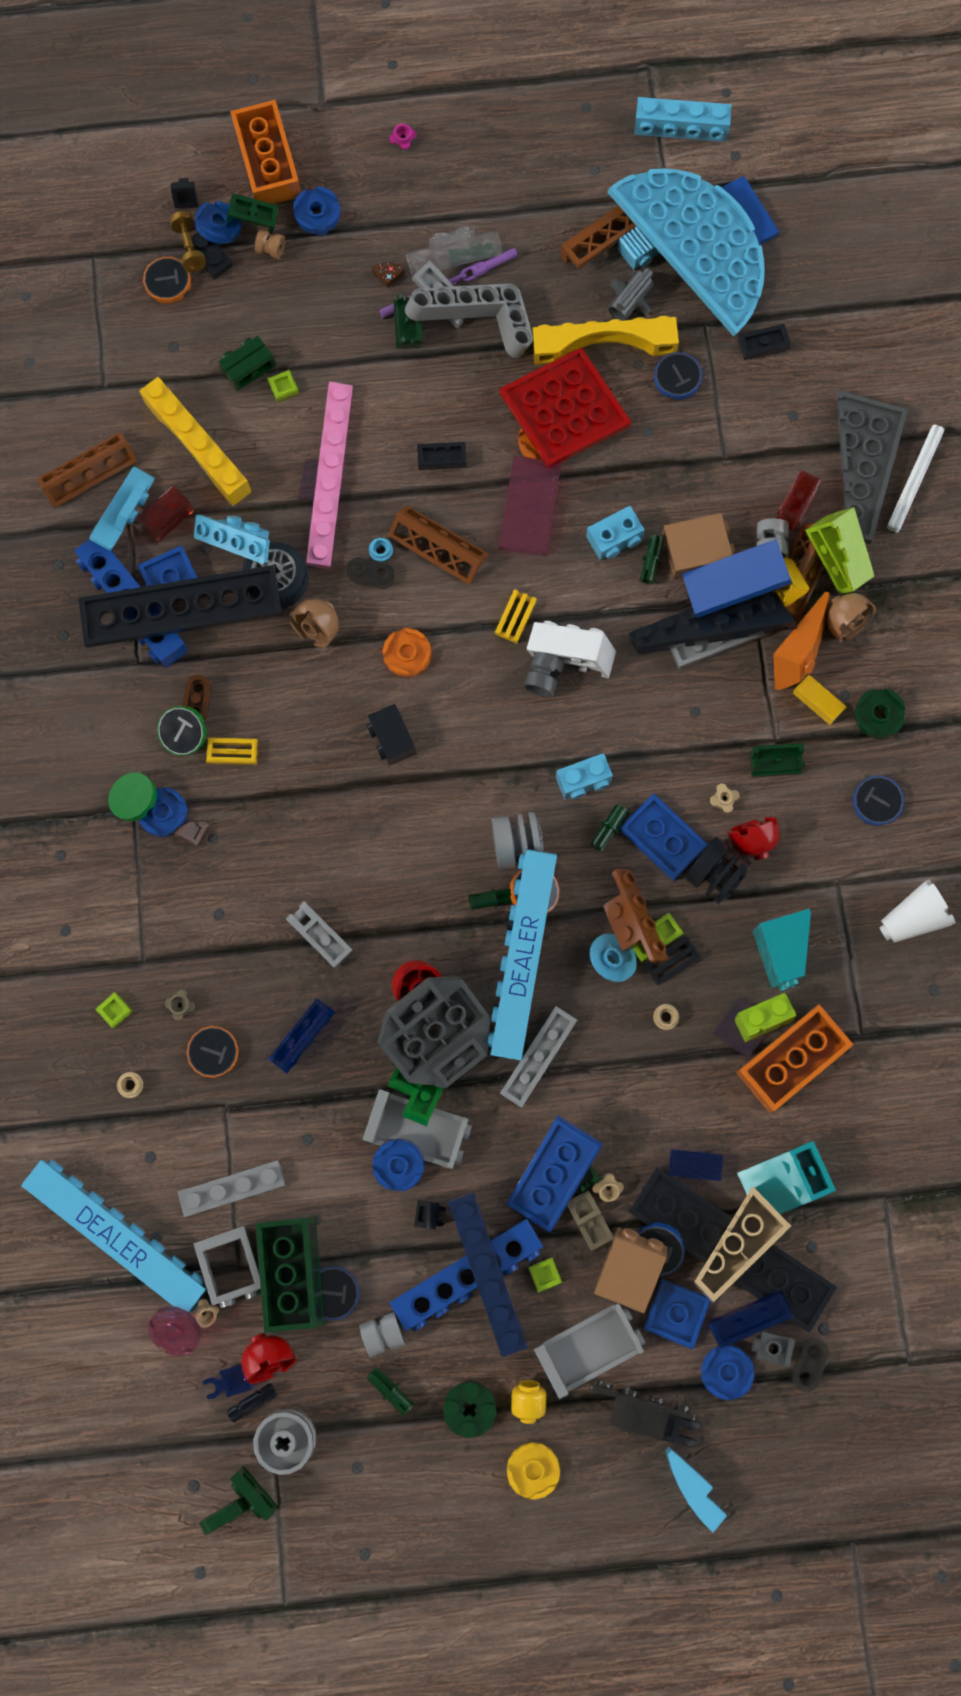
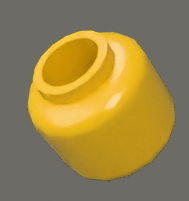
M523 1380L512 1390L511 1411L515 1417L520 1418L522 1423H535L536 1419H540L545 1415L547 1393L540 1386L539 1382Z

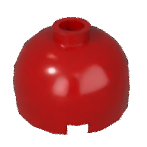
M775 816L764 817L765 822L763 823L755 819L731 828V831H727L733 849L745 857H754V860L769 857L768 852L776 847L780 839L777 818Z
M412 960L402 964L395 971L391 981V990L396 1001L398 1002L427 978L442 977L440 972L432 964L423 960Z
M265 1333L254 1336L250 1340L251 1344L245 1348L241 1357L243 1374L247 1383L249 1382L251 1385L273 1379L272 1374L280 1369L284 1373L297 1362L291 1346L284 1338L275 1335L266 1336Z

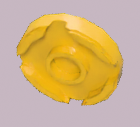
M529 1442L520 1445L512 1452L508 1459L506 1473L509 1484L517 1494L536 1500L544 1498L554 1491L560 1477V1466L558 1458L552 1449L542 1443Z

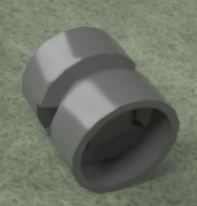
M542 652L535 653L530 665L532 671L527 673L523 687L535 695L547 698L553 697L558 685L555 679L560 678L565 663L553 655Z

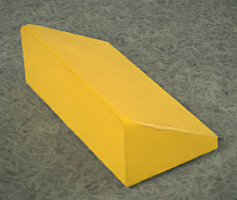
M783 557L792 584L775 589V592L782 604L788 607L809 591V587L792 559Z
M810 675L793 691L797 698L829 725L847 707Z

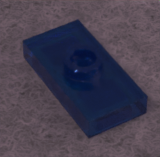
M670 1149L668 1175L721 1181L723 1155Z

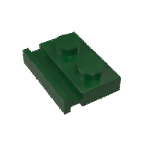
M244 1465L230 1478L233 1482L231 1485L232 1489L239 1497L245 1496L251 1503L249 1506L250 1510L258 1519L262 1517L267 1521L279 1508Z

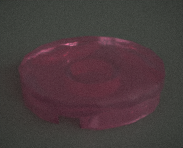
M167 1306L160 1308L152 1316L148 1325L149 1336L158 1348L161 1346L166 1349L165 1353L173 1356L190 1354L197 1347L201 1338V1329L197 1320L189 1312L179 1307Z

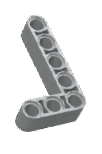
M513 284L418 288L412 292L405 307L406 315L415 321L496 316L505 350L513 358L522 357L533 340L521 292Z

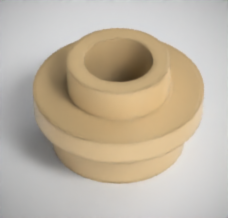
M663 1004L654 1011L653 1020L658 1028L670 1030L677 1025L679 1013L674 1006ZM663 1013L670 1015L671 1019L669 1022H664L661 1019Z
M134 1072L124 1073L117 1082L118 1092L126 1098L137 1097L143 1090L142 1078ZM133 1080L135 1087L132 1090H128L127 1083Z

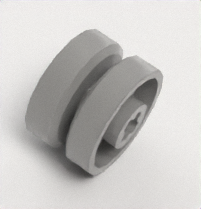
M283 1408L271 1413L258 1426L253 1439L254 1453L258 1462L267 1471L278 1475L291 1474L301 1469L313 1454L317 1443L316 1429L312 1420L304 1412L294 1408ZM288 1437L290 1442L286 1445L282 1442V1438Z

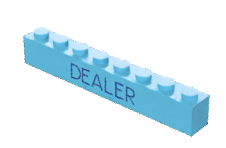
M526 849L525 854L520 853L518 869L523 871L521 880L516 879L513 894L518 895L517 905H511L509 920L514 921L512 931L507 930L505 946H509L508 956H502L500 971L505 972L503 982L498 981L496 996L500 997L499 1007L494 1006L491 1022H496L495 1032H489L487 1042L488 1047L492 1048L491 1055L515 1060L522 1059L557 854L532 849Z
M53 1159L50 1162L48 1160H40L21 1185L24 1189L185 1316L195 1309L197 1302L208 1291L202 1275L195 1271L191 1274L184 1268L186 1266L184 1261L175 1255L172 1258L164 1252L166 1248L157 1240L149 1241L143 1236L145 1231L135 1223H132L130 1226L123 1220L124 1214L116 1208H107L102 1204L104 1199L94 1191L88 1193L82 1188L84 1183L73 1175L70 1178L62 1172L64 1168Z

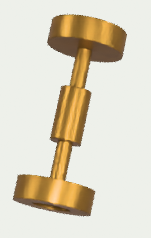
M187 211L176 212L170 217V225L174 232L182 233V241L185 250L188 251L181 258L183 269L187 272L200 271L205 267L206 260L201 251L193 250V241L191 234L188 232L194 227L193 216Z

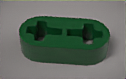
M244 1496L242 1498L239 1497L201 1520L199 1525L204 1534L208 1535L247 1511L249 1504Z

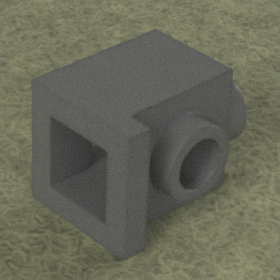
M760 1330L759 1335H754L751 1350L755 1352L754 1357L757 1359L790 1367L795 1340L790 1337ZM772 1343H775L778 1347L775 1353H770L768 1349Z

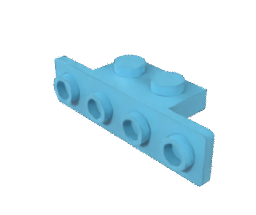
M133 467L89 539L111 551L127 524L132 525L139 513L136 511L138 506L143 507L149 497L147 492L154 482V477Z
M201 514L196 515L195 539L261 564L267 563L269 531L259 528V524L243 522L242 518L238 516H227V519L215 520Z

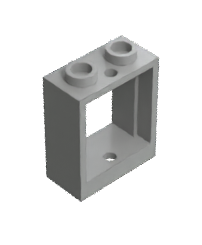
M248 1225L193 1243L212 1306L219 1303L220 1307L223 1308L235 1304V1297L245 1294L246 1299L261 1294L259 1261ZM241 1239L255 1284L219 1296L206 1251Z

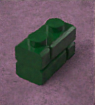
M258 335L253 339H245L238 349L233 352L227 351L222 355L221 360L218 361L222 373L236 391H239L276 366L273 354Z

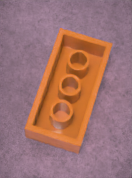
M276 99L230 111L254 199L271 204L296 199L301 189Z
M818 1004L741 1067L736 1074L766 1110L771 1113L777 1110L854 1044Z

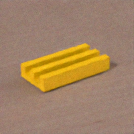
M514 589L497 626L495 635L518 644L537 602V598L533 596L531 598L528 594H521L518 590ZM516 599H519L520 601L506 632H502ZM527 602L529 605L515 636H512L511 632L524 603Z
M208 738L206 762L207 764L257 765L258 739ZM213 745L252 746V749L213 748ZM212 754L251 755V758L212 757Z

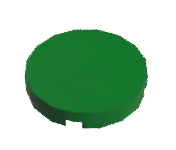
M141 773L123 775L114 783L110 790L108 798L109 808L115 816L126 822H135L143 819L147 815L146 812L150 808L152 809L156 803V786L147 776Z

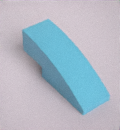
M668 1446L665 1451L678 1487L699 1519L714 1532L727 1515L707 1496L713 1487Z

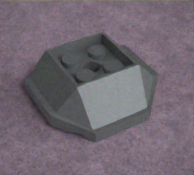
M430 977L386 1011L377 1043L409 1083L447 1088L487 1056L490 1016L460 977ZM436 1024L432 1031H428L432 1025Z

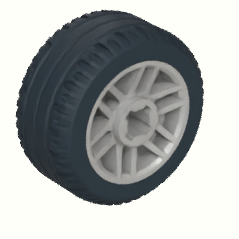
M272 541L269 543L267 563L261 564L246 558L242 570L274 565L277 573L281 608L284 609L294 605L304 595L309 581L308 570L302 555L295 548L286 543ZM254 588L248 594L255 600L260 596V590Z

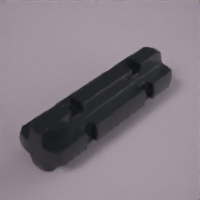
M268 1383L261 1388V1391L257 1390L240 1401L239 1405L235 1404L227 1410L229 1419L232 1422H236L243 1418L244 1414L247 1415L263 1405L265 1400L269 1401L277 1395V1391L273 1384Z

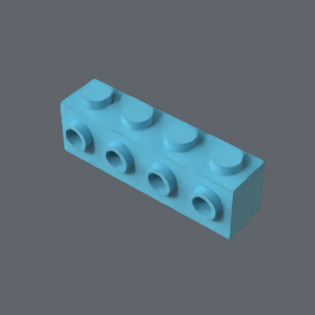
M638 97L634 135L727 142L732 104Z

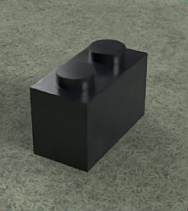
M396 704L368 715L370 723L366 724L371 738L377 737L380 745L376 746L381 760L386 759L390 766L416 754L415 746Z

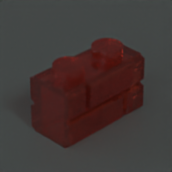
M800 470L775 518L786 520L789 522V529L796 531L822 481Z
M172 485L139 514L137 519L142 528L158 543L183 521V518H187L194 511L188 499Z

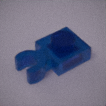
M241 1364L220 1370L221 1379L209 1377L203 1381V1385L208 1383L215 1385V1392L208 1394L207 1399L216 1398L223 1390H225L226 1397H230L254 1388L249 1382L247 1383Z

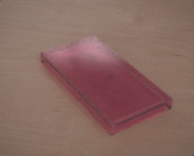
M513 457L499 550L547 556L561 463L548 469L542 460Z

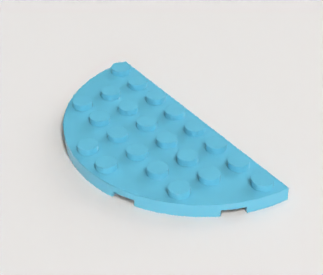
M650 169L645 173L629 175L611 186L607 193L734 337L744 327L756 308L762 293L765 273L762 246L758 244L754 233L755 227L741 205L720 186H713L702 180V176L677 169Z

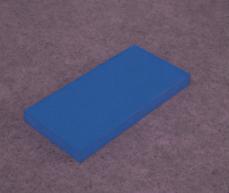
M777 539L682 574L696 618L792 584Z
M558 1115L506 1205L551 1233L603 1146V1143Z

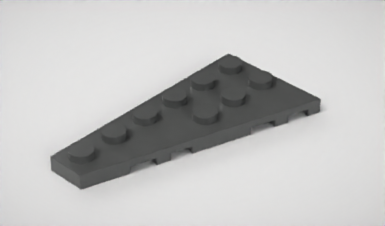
M838 390L836 398L844 510L852 507L855 508L864 542L871 544L908 409Z

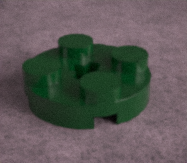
M871 689L858 700L853 717L857 726L864 734L876 740H881L894 735L905 722V704L901 697L892 690ZM883 708L886 711L884 713L885 719L877 718L874 709L881 710Z
M467 1381L458 1383L446 1395L443 1405L444 1420L455 1434L468 1439L484 1434L493 1425L496 1416V1402L492 1392L485 1385L478 1382ZM467 1402L469 1405L476 1404V1414L474 1416L470 1414L465 1416L463 1414L465 1410L464 1403Z

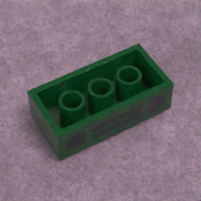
M316 1217L256 1223L264 1333L317 1328L325 1325Z

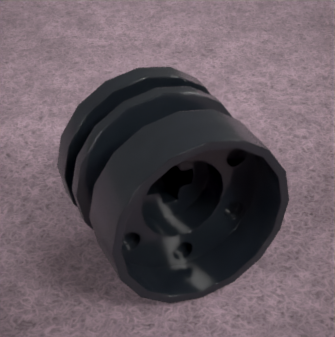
M716 836L687 872L684 879L696 888L707 881L710 885L705 895L709 897L716 888L720 893L713 901L719 905L722 900L731 896L745 878L751 862L746 859L740 867L736 866L735 862L741 854L736 853L732 858L727 859L725 856L730 846Z

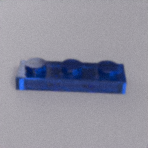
M316 998L268 1059L287 1074L297 1063L304 1051L313 1043L323 1027L329 1023L335 1012Z
M780 1290L710 1320L708 1325L721 1349L793 1318V1312L783 1292Z

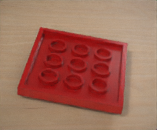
M582 347L499 388V395L548 469L631 426V420Z

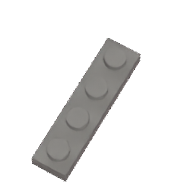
M764 631L752 632L748 637L708 643V640L696 641L695 646L685 647V643L672 645L670 651L678 669L770 635V633L764 634Z
M555 1006L500 1094L522 1108L576 1024L577 1019Z
M277 1160L181 1190L177 1193L183 1215L188 1217L284 1187L286 1183L280 1162Z

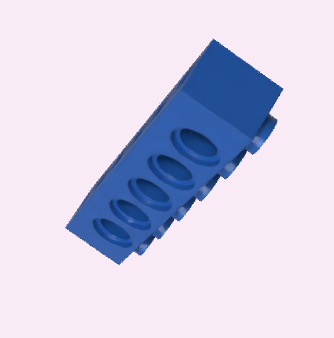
M90 539L74 550L78 556L76 563L84 573L89 571L93 577L90 580L98 591L103 588L106 593L140 587L112 551L107 550ZM99 563H106L102 569H96ZM113 581H120L117 587H110ZM154 605L150 609V615L158 616L160 611ZM128 610L125 615L126 620H134L137 617V610ZM177 633L164 635L163 640L159 643L153 642L155 637L138 639L142 646L146 643L151 649L147 653L156 664L161 662L165 668L189 651Z
M527 1219L491 1240L501 1272L505 1276L518 1269L516 1263L524 1258L529 1262L541 1255L539 1249L543 1247ZM510 1241L520 1243L521 1252L519 1255L510 1256L507 1254L506 1245ZM467 1256L462 1257L389 1302L405 1331L410 1328L413 1332L417 1331L427 1324L426 1318L433 1314L438 1318L450 1310L448 1305L457 1300L461 1304L473 1296L471 1291L477 1288L476 1281L471 1284H465L460 1277L463 1270L471 1269ZM442 1283H448L453 1288V1294L448 1298H443L438 1293V1286ZM419 1297H425L430 1302V1308L425 1312H420L415 1307V1301Z

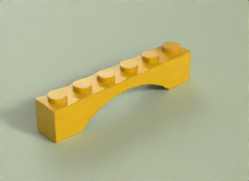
M665 315L652 319L638 317L625 321L620 319H613L609 322L589 321L585 324L564 323L558 326L544 324L533 327L532 333L535 365L549 364L581 347L603 342L631 345L644 350L652 356H663L677 352L679 345L676 317Z
M159 377L139 390L146 406L187 448L232 506L251 493L248 480Z

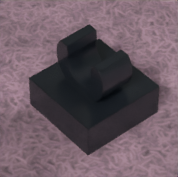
M179 178V182L171 183V193L175 208L198 207V197L194 181L189 182V178Z
M418 1200L414 1226L435 1230L436 1226H444V1222L437 1221L439 1211L446 1212V1208L439 1206L437 1202Z

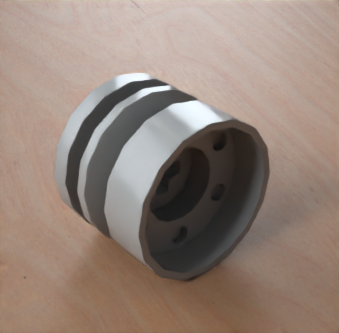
M534 811L528 812V824H524L521 813L517 814V826L511 825L508 815L491 818L499 871L516 868V856H520V853L525 854L526 849L544 850L541 827Z

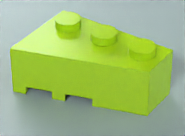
M854 507L827 515L805 530L839 594L852 592L874 577Z

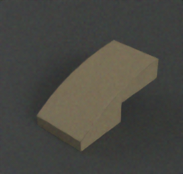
M589 1190L570 1200L567 1207L591 1252L593 1253L610 1244L614 1237Z

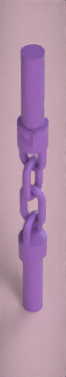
M512 248L484 262L475 263L463 269L460 275L448 280L454 285L462 280L467 282L486 274L488 270L518 257L515 248ZM471 270L473 275L466 278L465 272ZM393 304L379 310L381 317L384 319L394 314Z

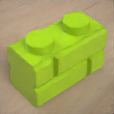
M783 993L739 1012L735 1018V1023L744 1041L747 1043L779 1029L780 1026L784 1027L791 1024L796 1017V1013L787 995Z

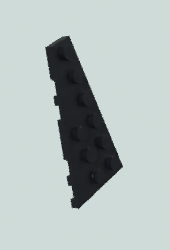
M770 591L696 618L693 608L687 609L629 632V637L637 652L645 654L669 650L672 645L685 643V647L695 646L696 641L708 640V643L748 637L752 632L764 631V634L774 633V629L787 627L788 630H794L797 627L794 618L775 593Z

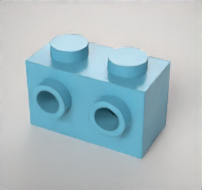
M628 506L587 527L586 537L601 561L605 558L612 559L616 557L620 550L626 547L633 548L640 544L645 530L631 506Z
M604 753L556 770V780L564 800L569 798L572 800L578 799L586 795V792L594 789L595 791L605 789L612 782L613 778Z

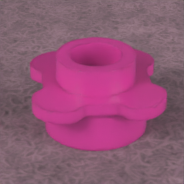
M398 124L394 128L393 134L390 135L389 140L392 144H398L403 150H407L410 148L411 141L417 137V133L407 124Z

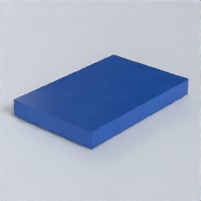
M744 176L721 187L741 205L755 227L754 233L759 245L779 235V230Z
M654 793L619 828V831L673 882L709 845Z

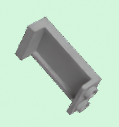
M379 1089L362 1140L381 1146L390 1139L402 1138L414 1143L420 1149L425 1161L452 1170L454 1165L460 1166L464 1151L460 1150L462 1140L468 1141L472 1126L468 1125V1118L435 1108L426 1127L402 1117L409 1099Z
M615 1302L533 1347L559 1399L568 1395L569 1391L631 1357L644 1353L642 1345L646 1343L639 1329L633 1331L629 1323L633 1318L626 1306L623 1305L621 1307L619 1303Z

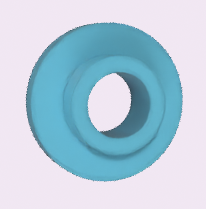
M377 538L369 545V555L377 562H385L393 554V546L385 538ZM379 548H384L385 552L383 554L377 553V550Z

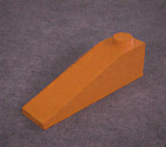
M825 592L796 626L797 629L790 633L773 654L776 690L780 691L801 682L814 669L815 659L826 626L827 612L830 609L829 592Z

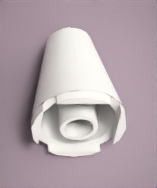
M928 879L881 920L883 926L879 927L887 941L892 939L895 943L952 926L956 922L953 915L947 913L948 906L936 886L931 884V880Z

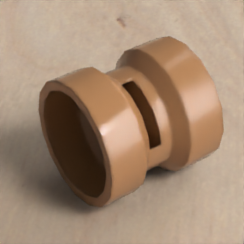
M260 229L255 241V252L262 255L268 253L271 257L280 259L285 246V236L277 233L271 235L269 231Z

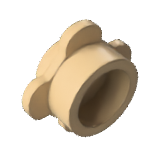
M719 784L716 787L717 792L710 798V803L725 813H729L733 810V803L740 797L739 792L728 789L725 784ZM726 796L727 800H723L722 797Z
M608 1173L604 1175V1178L599 1183H594L592 1189L594 1193H599L600 1198L604 1202H611L619 1197L624 1186L621 1182H617L614 1179L613 1174Z
M205 1298L200 1299L195 1309L189 1312L188 1319L191 1322L196 1321L202 1328L209 1327L215 1322L219 1313L218 1305L212 1306Z

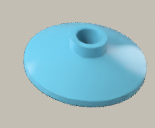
M615 934L600 935L593 941L590 947L592 965L605 979L613 982H622L634 974L637 965L635 952L633 949L622 951Z

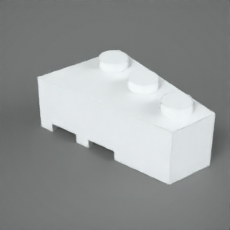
M544 621L543 623L534 622L526 649L532 657L537 652L547 653L561 659L566 664L580 666L579 671L586 673L587 668L600 671L602 673L601 677L609 679L616 655V650L602 630L596 628L583 630L578 626L570 624L566 625V627L558 626L551 621Z

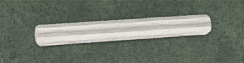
M933 425L889 520L888 530L898 533L944 433L943 427Z

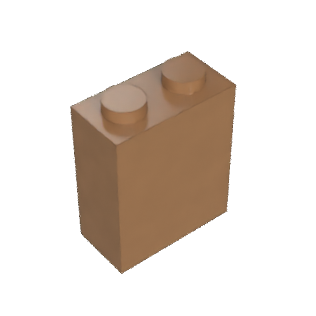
M721 513L664 525L662 537H664V545L673 579L683 578V573L736 554L733 543L729 544L727 536L730 534L728 522L723 521Z
M617 1228L597 1279L594 1294L645 1313L667 1258L668 1247L657 1239L641 1237L632 1229L625 1228L623 1230Z

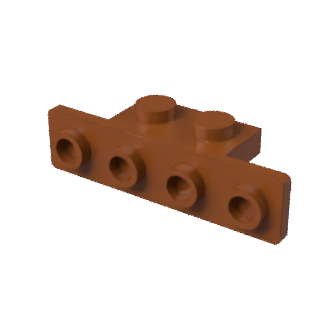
M615 869L612 871V874L621 894L603 905V908L621 950L629 951L642 942L650 962L667 961L668 956L665 945L659 938L656 924L650 917L646 908V901L636 885L635 876L629 869Z

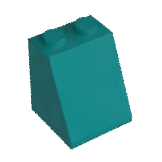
M810 909L760 923L752 931L772 989L778 987L780 991L791 989L799 984V979L805 976L811 918Z

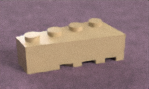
M753 1186L694 1282L712 1303L791 1227Z

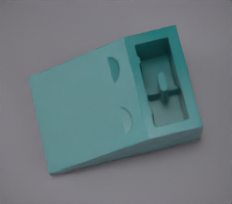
M814 1141L806 1142L737 1173L746 1195L753 1186L779 1214L836 1191Z

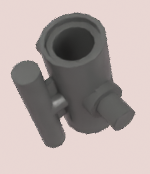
M646 268L643 272H635L627 284L625 282L621 283L616 278L610 283L609 286L616 291L615 294L617 296L608 306L607 310L614 319L625 321L634 310H639L644 315L650 312L652 308L645 303L646 299H644L654 285L651 280L653 273L650 269Z

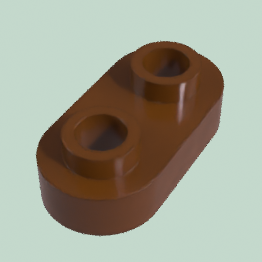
M194 675L187 680L182 705L200 710L204 721L208 717L212 691L211 684L205 676ZM198 686L204 687L200 693L195 692Z

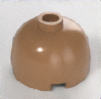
M850 593L842 597L838 595L829 603L830 609L827 612L826 624L833 636L842 643L843 638L848 641L865 628L869 623L866 618L869 614L874 616L877 608L869 599L861 594Z
M309 598L300 602L289 614V616L292 615L289 621L294 631L304 640H306V636L315 640L316 642L313 645L316 647L324 648L328 646L337 634L339 628L338 616L334 606L328 601Z

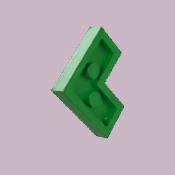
M397 1067L388 1084V1087L411 1096L402 1117L427 1127L444 1088L436 1087L435 1085L409 1083Z

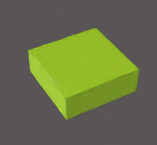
M290 370L267 378L277 403L299 394Z
M116 992L111 994L95 1009L113 1029L133 1012Z
M552 1257L528 1267L538 1293L562 1283Z

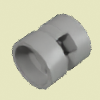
M776 518L759 521L757 523V539L760 541L757 542L756 546L777 539L782 556L788 558L789 544L786 540L789 538V522Z
M395 1312L381 1316L380 1322L372 1319L359 1324L361 1336L370 1358L384 1353L386 1347L393 1350L406 1345L404 1334Z

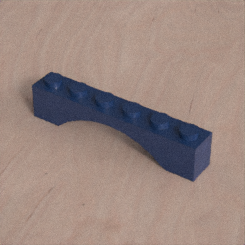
M474 1190L450 1198L448 1204L501 1356L504 1357L527 1349V1340L504 1281Z

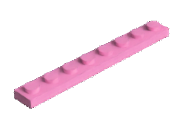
M330 381L328 384L306 566L330 569L352 385Z

